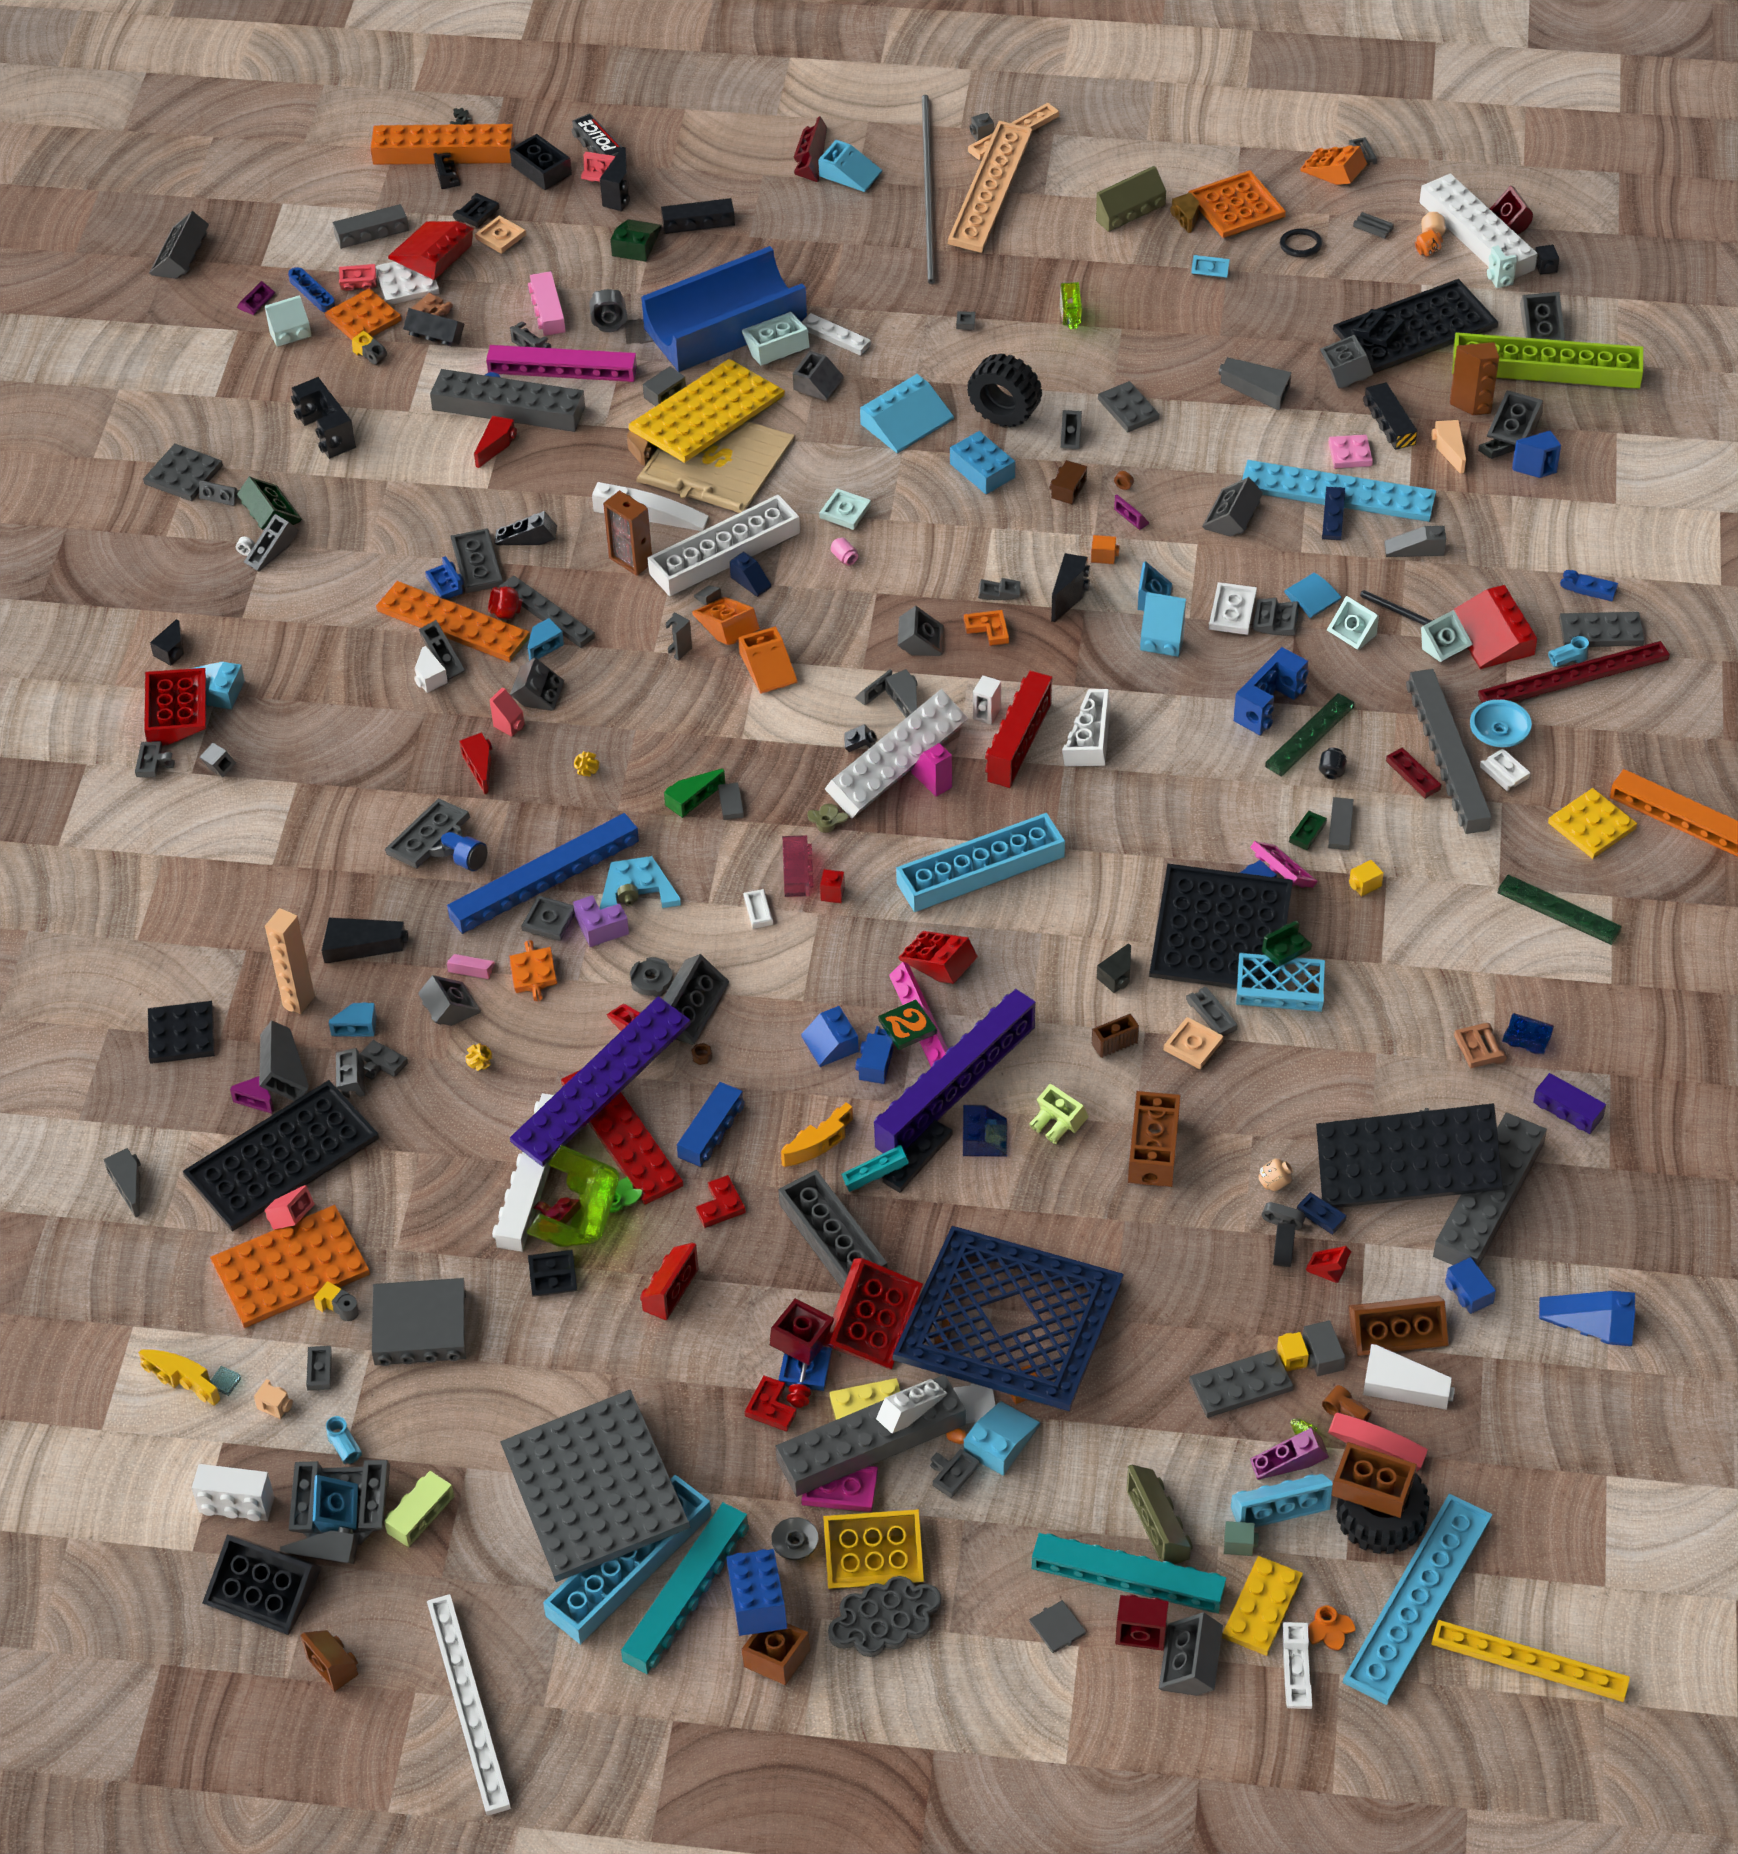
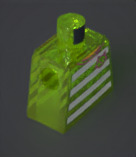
M1079 282L1061 283L1059 307L1062 324L1068 325L1070 329H1076L1081 323L1082 306ZM1072 298L1073 303H1067L1068 299Z

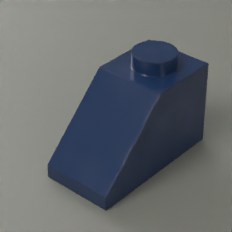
M744 551L730 561L731 578L758 597L771 588V583L759 563Z

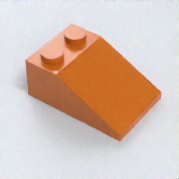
M722 597L692 611L693 616L717 641L726 645L735 644L739 639L738 637L751 634L760 629L753 607L727 597Z

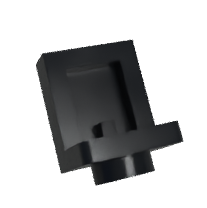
M865 724L844 733L845 749L848 752L865 745L871 748L877 741L875 732L870 730Z

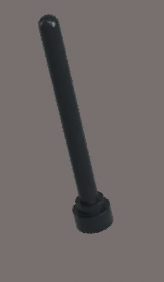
M1363 590L1360 592L1362 598L1419 624L1426 625L1433 621L1368 591Z

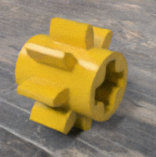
M583 751L582 754L576 756L574 767L579 769L577 774L591 777V774H595L598 771L599 761L595 759L596 754Z
M479 1043L467 1049L469 1054L465 1057L466 1063L470 1068L479 1071L491 1065L489 1060L492 1059V1052L489 1047Z

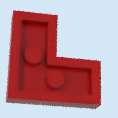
M729 1175L708 1182V1188L714 1200L696 1206V1213L704 1228L746 1213L745 1206Z
M763 1375L744 1411L745 1417L787 1432L797 1411L796 1408L778 1402L785 1389V1383Z

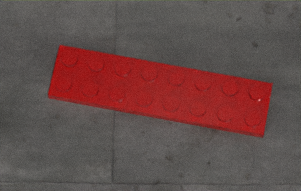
M579 1071L562 1078V1085L564 1086ZM621 1092L589 1122V1125L623 1175L629 1178L633 1189H641L643 1191L640 1199L644 1205L683 1187V1180Z

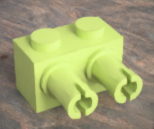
M1049 1084L1037 1099L1041 1111L1029 1123V1126L1036 1130L1037 1133H1040L1051 1119L1056 1120V1124L1045 1136L1049 1141L1057 1144L1067 1130L1076 1133L1089 1116L1082 1104L1052 1084Z

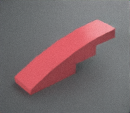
M1341 1413L1335 1414L1328 1431L1329 1434L1345 1443L1350 1442L1417 1464L1416 1472L1421 1469L1428 1449L1392 1431Z

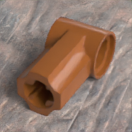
M1340 1385L1335 1386L1322 1401L1323 1409L1332 1416H1335L1336 1413H1341L1367 1422L1372 1413L1370 1409L1354 1400L1351 1393Z

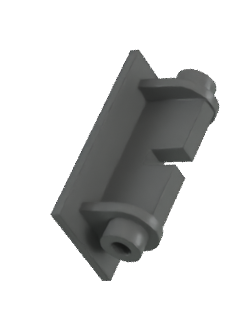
M200 480V499L235 506V498L239 497L237 495L239 492L237 488Z

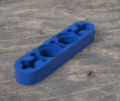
M299 267L289 270L290 283L320 311L326 312L335 307L333 296L306 271ZM315 293H320L318 296H313Z

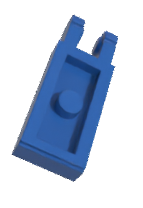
M1575 570L1564 571V578L1560 582L1561 587L1567 590L1611 602L1618 587L1616 582L1584 574L1579 575Z

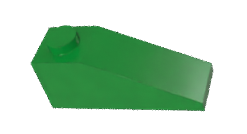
M721 768L677 781L664 791L665 806L683 818L718 790V785L725 784V771Z

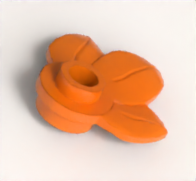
M1325 1605L1315 1612L1314 1621L1308 1626V1638L1311 1644L1323 1641L1330 1649L1339 1651L1344 1645V1634L1353 1633L1356 1629L1353 1621L1348 1616L1338 1614L1332 1606ZM1329 1617L1331 1620H1324L1322 1618Z

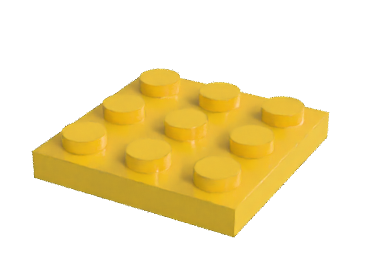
M1591 788L1553 814L1548 820L1552 827L1592 859L1637 828V823L1594 788Z

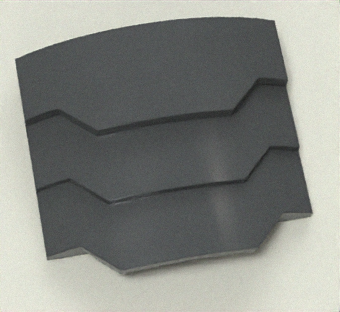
M364 1460L363 1467L322 1468L318 1461L295 1462L289 1531L303 1533L307 1538L321 1534L313 1523L314 1480L316 1475L358 1484L356 1530H353L352 1533L359 1535L358 1545H361L373 1531L382 1530L387 1487H389L390 1463L388 1460Z

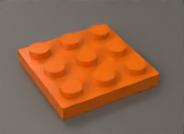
M370 288L325 312L326 318L351 340L362 331L373 337L402 321L401 315Z

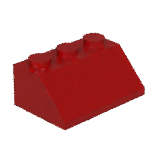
M695 1243L673 1247L670 1254L665 1255L659 1271L654 1272L649 1287L645 1288L641 1293L640 1301L642 1302V1310L667 1321L699 1270Z

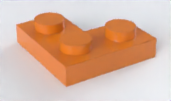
M1003 610L964 614L967 634L986 632L989 646L1009 643Z

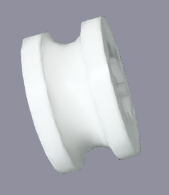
M243 536L239 538L235 547L240 554L248 556L255 543L252 539Z

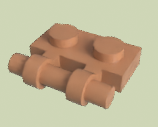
M428 293L411 309L442 317L450 312L453 304L449 301L444 304L443 299Z

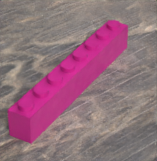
M490 345L486 358L488 373L495 372L504 375L634 382L637 369L636 353Z

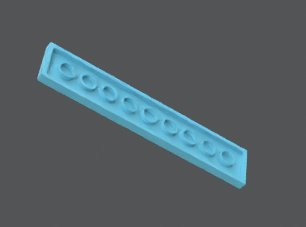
M1247 460L1242 478L1243 480L1250 477L1263 492L1262 495L1325 505L1326 486L1345 488L1344 508L1430 522L1436 496V490L1252 460Z
M1451 1494L1447 1496L1343 1678L1344 1684L1385 1705L1388 1704L1489 1525L1493 1514Z

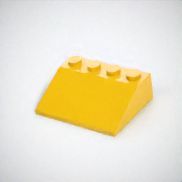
M919 1509L823 1516L828 1589L861 1587L874 1583L885 1585L889 1579L895 1576H904L910 1579L912 1583L924 1582Z

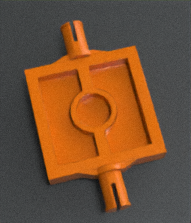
M529 940V944L528 941L524 943L526 952L509 956L514 989L516 993L533 991L534 1001H538V998L541 1001L543 999L541 989L557 984L551 947L534 950L533 941Z

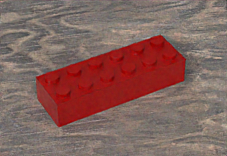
M1030 670L1027 677H1023L1020 691H1016L1013 705H1009L1006 713L1007 717L1002 719L999 733H995L992 747H988L985 759H987L985 773H987V782L1011 788L1052 704V676Z

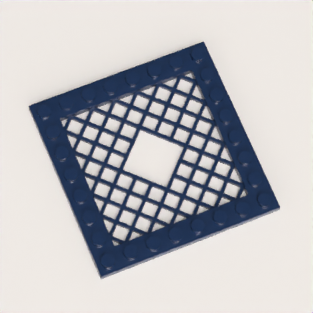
M951 1226L894 1350L893 1360L1070 1412L1122 1284L1124 1274ZM977 1256L980 1261L970 1264L967 1258ZM963 1261V1263L965 1264V1266L959 1268L961 1262ZM998 1262L1001 1268L991 1270L988 1264ZM984 1266L987 1272L977 1275L974 1269ZM1020 1268L1023 1273L1013 1277L1009 1270ZM969 1271L973 1277L963 1280L959 1274ZM1005 1272L1008 1279L999 1281L995 1275ZM1041 1274L1044 1280L1035 1283L1031 1276ZM956 1277L958 1282L952 1284L954 1278ZM991 1277L994 1283L984 1286L981 1280ZM1027 1278L1030 1285L1020 1287L1017 1281ZM1062 1280L1066 1286L1057 1289L1053 1282ZM977 1282L980 1288L970 1291L967 1284ZM1012 1283L1016 1289L1006 1293L1002 1286ZM1048 1284L1052 1291L1042 1294L1038 1287ZM1084 1286L1088 1292L1078 1295L1074 1288ZM962 1287L965 1293L955 1296L952 1290ZM998 1288L1001 1295L991 1297L988 1291ZM1034 1289L1038 1296L1028 1299L1024 1292ZM1070 1290L1074 1297L1064 1300L1060 1293ZM948 1293L951 1298L945 1300L946 1295ZM984 1293L987 1300L977 1302L974 1296ZM1020 1294L1038 1323L999 1336L981 1307ZM1055 1295L1060 1302L1050 1305L1046 1298ZM1090 1297L1087 1305H1085L1082 1299ZM969 1298L973 1304L963 1307L959 1301ZM1041 1300L1045 1307L1035 1310L1031 1303ZM1077 1301L1081 1308L1071 1311L1068 1304ZM955 1303L958 1310L948 1312L945 1306ZM1063 1306L1067 1313L1057 1316L1053 1309ZM941 1309L944 1314L937 1316ZM976 1309L980 1316L970 1319L966 1312ZM1049 1311L1053 1318L1043 1321L1039 1314ZM1083 1313L1079 1322L1075 1316ZM962 1314L966 1321L956 1324L952 1317ZM1071 1318L1074 1325L1064 1327L1061 1320ZM947 1319L951 1326L941 1329L937 1322ZM984 1320L988 1327L977 1330L974 1323ZM1057 1323L1060 1329L1050 1332L1047 1325ZM934 1325L937 1331L930 1333L932 1326ZM969 1325L973 1332L963 1335L959 1328ZM1042 1328L1045 1335L1036 1338L1032 1331ZM955 1330L958 1337L948 1340L945 1333ZM1076 1330L1072 1339L1068 1332ZM991 1331L995 1338L985 1341L981 1335ZM1028 1333L1031 1340L1021 1342L1018 1336ZM1064 1334L1068 1341L1058 1344L1054 1337ZM940 1335L944 1342L933 1345L930 1338ZM977 1337L980 1343L970 1346L967 1339ZM1013 1338L1017 1345L1007 1348L1003 1341ZM1049 1339L1053 1346L1043 1349L1039 1342ZM962 1342L965 1349L956 1352L952 1345ZM999 1343L1002 1350L992 1353L988 1346ZM1035 1344L1039 1351L1029 1354L1025 1347ZM1069 1346L1067 1354L1065 1355L1061 1348ZM948 1347L949 1351L942 1350V1348ZM984 1348L988 1355L978 1358L974 1351ZM1020 1349L1024 1356L1014 1359L1010 1352ZM1057 1350L1061 1357L1051 1360L1047 1353ZM969 1353L972 1358L963 1355ZM1006 1354L1010 1361L999 1364L996 1357ZM1043 1356L1046 1363L1036 1365L1033 1358ZM991 1359L994 1364H990L985 1361ZM1028 1360L1031 1368L1022 1371L1018 1364ZM1062 1363L1060 1371H1058L1055 1365ZM1014 1366L1015 1370L1008 1369V1367ZM1050 1367L1054 1374L1044 1377L1040 1370ZM1034 1372H1035L1038 1377H1035V1376H1032V1375H1028V1374H1031V1373H1034Z

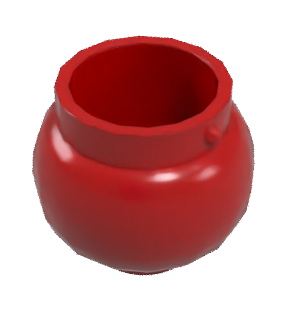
M506 586L492 589L488 603V612L494 613L496 617L501 619H511L516 613H520L522 598H519L517 590Z

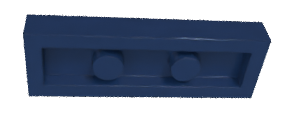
M1326 486L1322 539L1341 540L1345 488Z

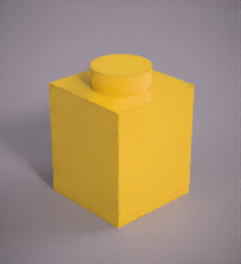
M1369 860L1351 869L1349 884L1362 897L1382 887L1384 873L1372 860Z
M1301 1332L1294 1334L1286 1333L1278 1337L1277 1351L1286 1372L1306 1368L1309 1354Z

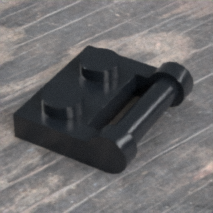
M475 193L468 203L453 213V218L456 221H464L478 228L500 209L499 203Z

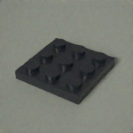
M212 1001L148 1008L150 1064L215 1056Z

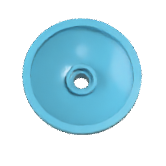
M1507 700L1483 702L1473 710L1470 718V727L1473 734L1482 742L1495 747H1511L1520 744L1529 736L1532 726L1528 712L1520 705Z

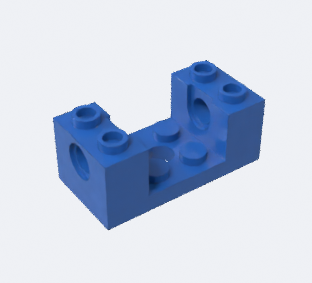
M1281 647L1236 693L1233 721L1258 735L1270 729L1273 724L1271 714L1274 711V696L1272 694L1276 690L1293 700L1300 694L1302 695L1307 689L1308 661Z

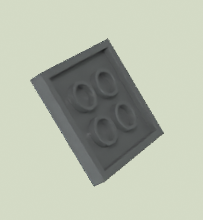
M174 443L143 478L145 485L192 502L199 494L200 480L209 482L223 464L222 460Z

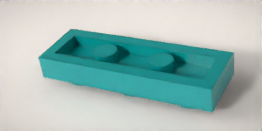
M899 1145L841 1175L848 1191L851 1192L871 1181L882 1178L894 1170L901 1169L909 1161L902 1146Z

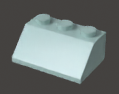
M792 312L742 330L751 355L760 366L810 347L808 329Z

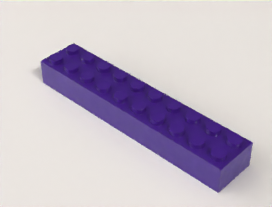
M1016 988L1010 994H1006L1000 1004L991 1008L983 1020H979L969 1033H965L954 1047L951 1046L940 1060H936L926 1073L921 1074L915 1084L907 1087L898 1100H894L883 1114L881 1113L875 1118V1148L885 1153L901 1145L904 1152L907 1151L934 1120L938 1121L1035 1029L1036 1001Z

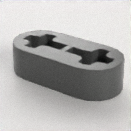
M1273 1202L1266 1203L1261 1214L1265 1221L1275 1225L1277 1223L1295 1224V1230L1302 1228L1306 1218L1300 1210Z

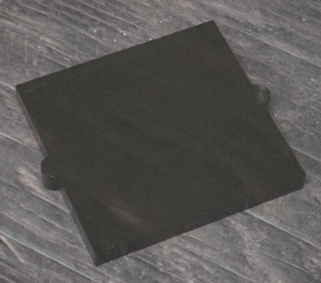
M643 319L626 321V344L654 342L644 329Z

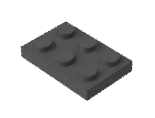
M1130 381L1098 394V400L1127 433L1159 420L1160 414Z

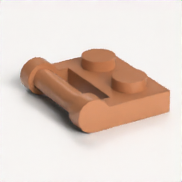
M1490 1023L1455 1030L1454 1037L1470 1069L1491 1063L1501 1064L1507 1059L1505 1052L1501 1051L1492 1033L1493 1028ZM1480 1035L1485 1037L1492 1053H1488Z

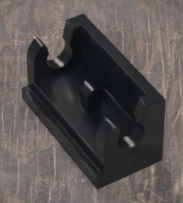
M434 153L435 169L441 189L460 186L454 160L444 161L445 158L451 157V153Z

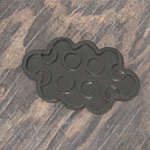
M904 1576L892 1577L885 1585L878 1583L870 1584L864 1589L862 1594L853 1593L842 1599L839 1608L840 1617L832 1620L828 1628L829 1640L837 1648L845 1649L855 1646L860 1654L867 1657L877 1656L882 1653L885 1647L899 1649L905 1645L908 1638L919 1639L928 1633L930 1629L929 1616L939 1610L941 1594L933 1585L922 1584L915 1587L912 1581Z

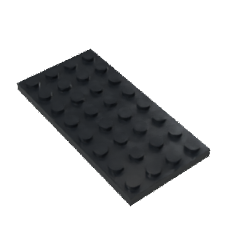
M1456 279L1375 309L1387 311L1389 318L1401 319L1405 322V327L1388 347L1371 343L1353 333L1355 326L1367 313L1334 324L1333 331L1341 340L1355 335L1367 355L1373 374L1454 344L1455 333L1481 334L1498 327V321L1461 280Z
M328 1080L183 1170V1175L233 1232L263 1213L275 1199L307 1185L378 1140L379 1134L332 1082Z
M1494 1103L1316 1123L1322 1200L1334 1208L1503 1190Z

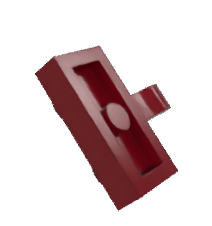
M564 1197L560 1198L553 1207L539 1201L533 1208L541 1211L536 1216L540 1220L541 1230L560 1231L582 1206L580 1199Z

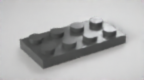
M1639 612L1560 613L1559 616L1564 645L1570 644L1571 640L1576 636L1587 638L1589 647L1644 645L1645 640Z
M1275 1349L1189 1376V1382L1207 1418L1293 1391V1384Z

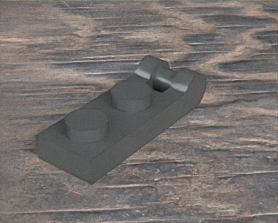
M1207 987L1199 989V992L1195 994L1190 993L1186 995L1188 1004L1194 1007L1213 1031L1226 1036L1237 1030L1238 1024Z

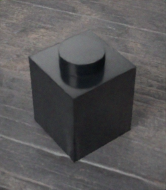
M1554 245L1536 247V267L1539 274L1557 273L1560 258Z

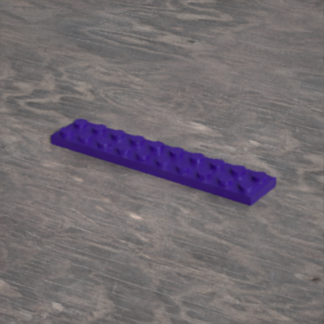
M658 996L510 1137V1142L543 1167L691 1025L690 1019Z

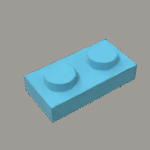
M1193 255L1191 274L1228 278L1230 259Z

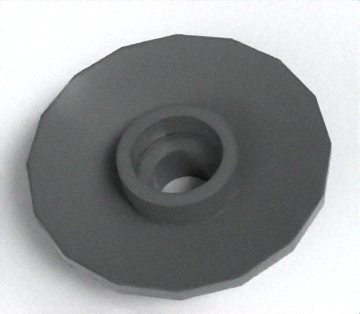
M792 1517L781 1521L775 1526L771 1534L772 1546L775 1552L789 1560H801L808 1557L815 1551L818 1545V1532L815 1526L810 1521L800 1517ZM793 1541L799 1542L798 1544H792Z

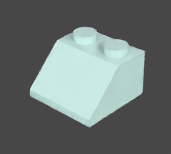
M300 295L265 306L270 335L277 347L311 337L309 321Z

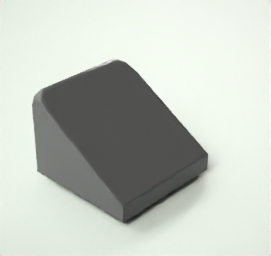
M707 586L696 593L694 597L703 605H707L722 598L721 589L715 586Z

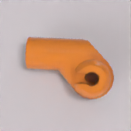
M958 1428L946 1433V1437L951 1442L964 1444V1438L969 1432Z

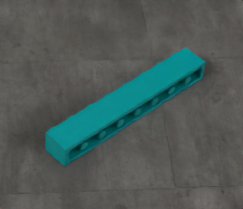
M722 1502L621 1649L622 1662L645 1674H648L651 1668H655L658 1665L664 1649H668L671 1646L677 1630H681L684 1627L687 1615L690 1611L693 1612L697 1608L700 1596L703 1592L706 1593L709 1590L715 1574H719L722 1571L726 1556L734 1553L738 1540L741 1537L744 1538L747 1534L749 1525L746 1513Z
M1050 1533L1038 1534L1032 1554L1031 1569L1150 1598H1160L1171 1603L1219 1614L1225 1592L1226 1577L1218 1573L1202 1572L1193 1567H1181L1168 1561L1160 1562L1152 1560L1147 1556L1127 1554L1122 1550L1114 1551L1096 1544L1081 1543L1076 1539L1059 1538Z

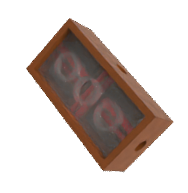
M619 490L603 503L609 559L638 576L649 567L648 557L652 556L648 508L634 500L630 495H626Z

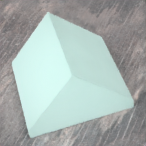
M1346 596L1327 631L1360 650L1377 635L1379 615Z
M1454 610L1421 627L1422 650L1439 662L1473 645Z

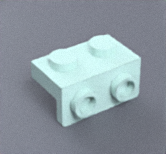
M1499 245L1491 248L1487 276L1496 288L1513 285L1517 256H1505Z

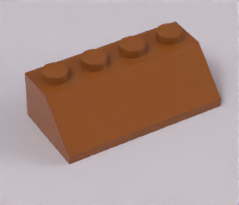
M1494 342L1458 345L1456 349L1450 404L1471 415L1491 414L1499 363V355Z
M1439 1295L1349 1305L1350 1326L1358 1356L1370 1355L1371 1344L1378 1345L1391 1352L1449 1346L1445 1300Z

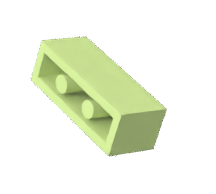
M431 1471L425 1477H421L416 1483V1487L410 1493L404 1495L397 1508L387 1514L384 1521L387 1534L409 1548L454 1498L452 1485Z

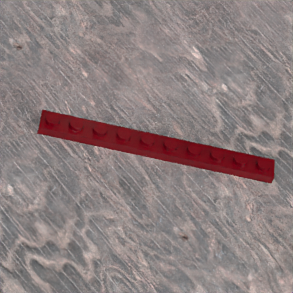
M1658 641L1478 691V697L1482 703L1490 700L1517 702L1669 660L1670 654L1663 643Z

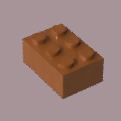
M1347 1442L1333 1480L1331 1496L1401 1518L1415 1478L1417 1464Z

